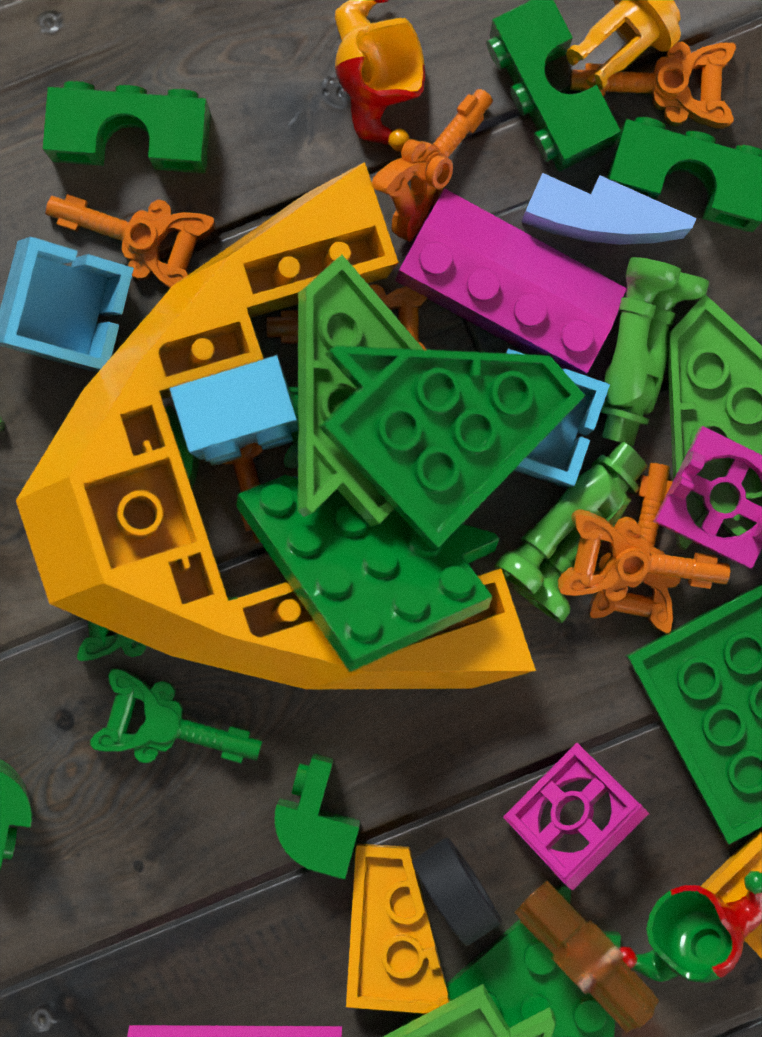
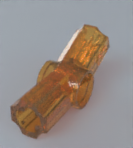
M548 881L537 888L514 912L524 926L554 955L552 957L553 961L584 994L589 992L626 1033L632 1029L641 1028L654 1015L655 1007L660 1000L653 994V991L622 960L624 955L591 920L586 922Z

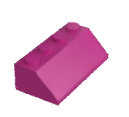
M445 188L420 230L395 279L399 284L426 296L432 302L530 355L551 356L562 370L565 368L582 375L588 373L608 336L618 313L621 298L624 297L627 289Z

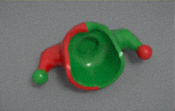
M751 871L744 878V883L748 892L746 896L734 902L725 903L714 893L699 885H683L669 890L656 902L649 914L646 930L649 944L654 950L644 954H635L630 947H619L614 952L613 957L616 966L623 970L633 969L657 982H665L678 976L691 982L708 983L723 978L735 968L741 958L744 939L762 924V873Z

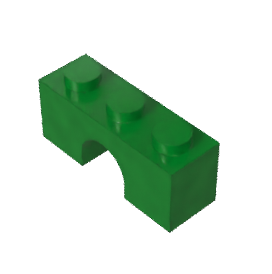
M530 0L494 18L489 35L491 39L486 41L489 54L499 70L506 67L514 83L510 87L513 101L521 115L530 114L538 130L533 134L534 140L543 159L546 162L553 159L560 172L614 145L621 130L597 85L581 93L564 94L554 89L546 78L544 68L552 61L566 55L573 39L554 0Z
M67 81L64 82L63 88L48 87L43 151L52 162L104 166L105 147L111 135L122 128L135 127L149 134L148 158L155 170L206 173L211 111L206 98H199L197 92L187 89L168 90L167 95L147 94L146 89L134 85L116 86L114 92L95 90L94 85L86 82Z
M637 117L635 121L625 120L616 142L607 179L656 200L661 194L666 176L675 172L691 173L701 180L707 192V202L702 219L751 233L762 223V149L749 145H738L736 149L715 144V137L699 131H687L685 135L665 130L666 125L663 122L649 117Z

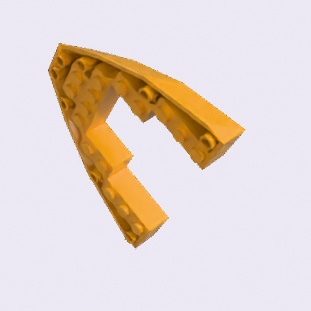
M365 162L307 192L174 284L83 389L16 499L49 604L173 657L306 690L472 689L536 671L502 568L477 575L493 596L488 609L352 672L348 671L288 582L228 601L162 399L172 397L170 391L172 387L264 360L250 318L298 304V293L339 256L343 255L366 283L378 281L389 276L399 262L375 191L372 188V182Z

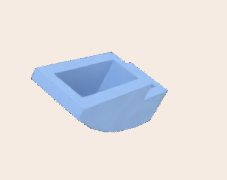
M542 173L521 222L560 236L587 242L620 245L648 244L683 239L693 228L697 218L603 176L598 177L589 194Z

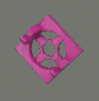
M701 426L653 522L747 569H752L762 549V507L746 499V492L741 483L749 467L756 471L762 482V455ZM713 459H734L725 477L709 481L697 475L702 470L704 464ZM719 483L731 484L738 492V505L730 513H720L710 503V492ZM690 491L702 496L703 505L708 512L701 527L695 524L687 510L686 497ZM738 514L757 523L753 528L739 536L726 538L716 536L723 520L733 518Z
M576 743L503 818L573 891L649 813L597 761ZM591 780L581 792L568 791L564 793L560 789L571 782ZM608 792L612 813L609 824L601 831L592 822L594 815L593 805ZM549 800L552 803L550 811L552 821L541 831V816L544 806ZM573 800L583 801L585 810L581 819L569 826L561 824L560 813L564 805ZM581 833L590 842L583 850L573 853L560 852L552 848L564 834L573 835Z

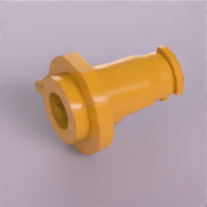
M613 0L615 7L589 30L587 36L579 45H572L567 50L566 55L569 63L574 66L580 60L585 59L616 31L626 44L585 80L586 84L590 87L597 85L602 90L607 85L609 77L624 70L650 45L659 51H668L681 37L678 24L681 20L680 12L674 0Z

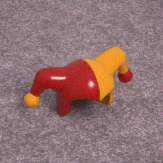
M349 0L343 3L335 12L336 26L341 39L335 59V70L341 87L351 99L352 121L355 132L364 141L388 144L393 150L401 152L410 136L404 129L398 128L392 131L384 126L381 116L389 105L418 98L424 90L425 63L418 35L406 18L387 19L374 23L367 19L369 12L377 3H386L389 0Z

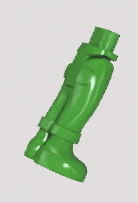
M631 257L625 275L627 295L626 298H621L619 306L621 315L617 343L612 362L606 369L604 382L610 384L601 409V413L608 415L602 438L621 443L625 442L631 446H634L639 425H648L649 419L643 417V414H649L653 411L660 392L667 364L670 326L672 327L676 315L672 310L678 302L701 299L707 293L709 286L708 280L682 273L679 267L640 257Z
M620 442L608 457L600 455L592 463V468L582 475H578L575 486L567 487L566 492L533 529H529L521 538L523 544L516 550L505 552L494 565L496 570L502 568L505 580L513 584V588L521 596L556 622L563 623L570 614L571 609L568 600L558 589V579L562 573L568 568L574 567L580 534L572 522L571 516L573 512L578 509L587 510L603 517L615 526L631 502V497L626 491L636 494L639 490L636 480L647 468V464L625 442Z

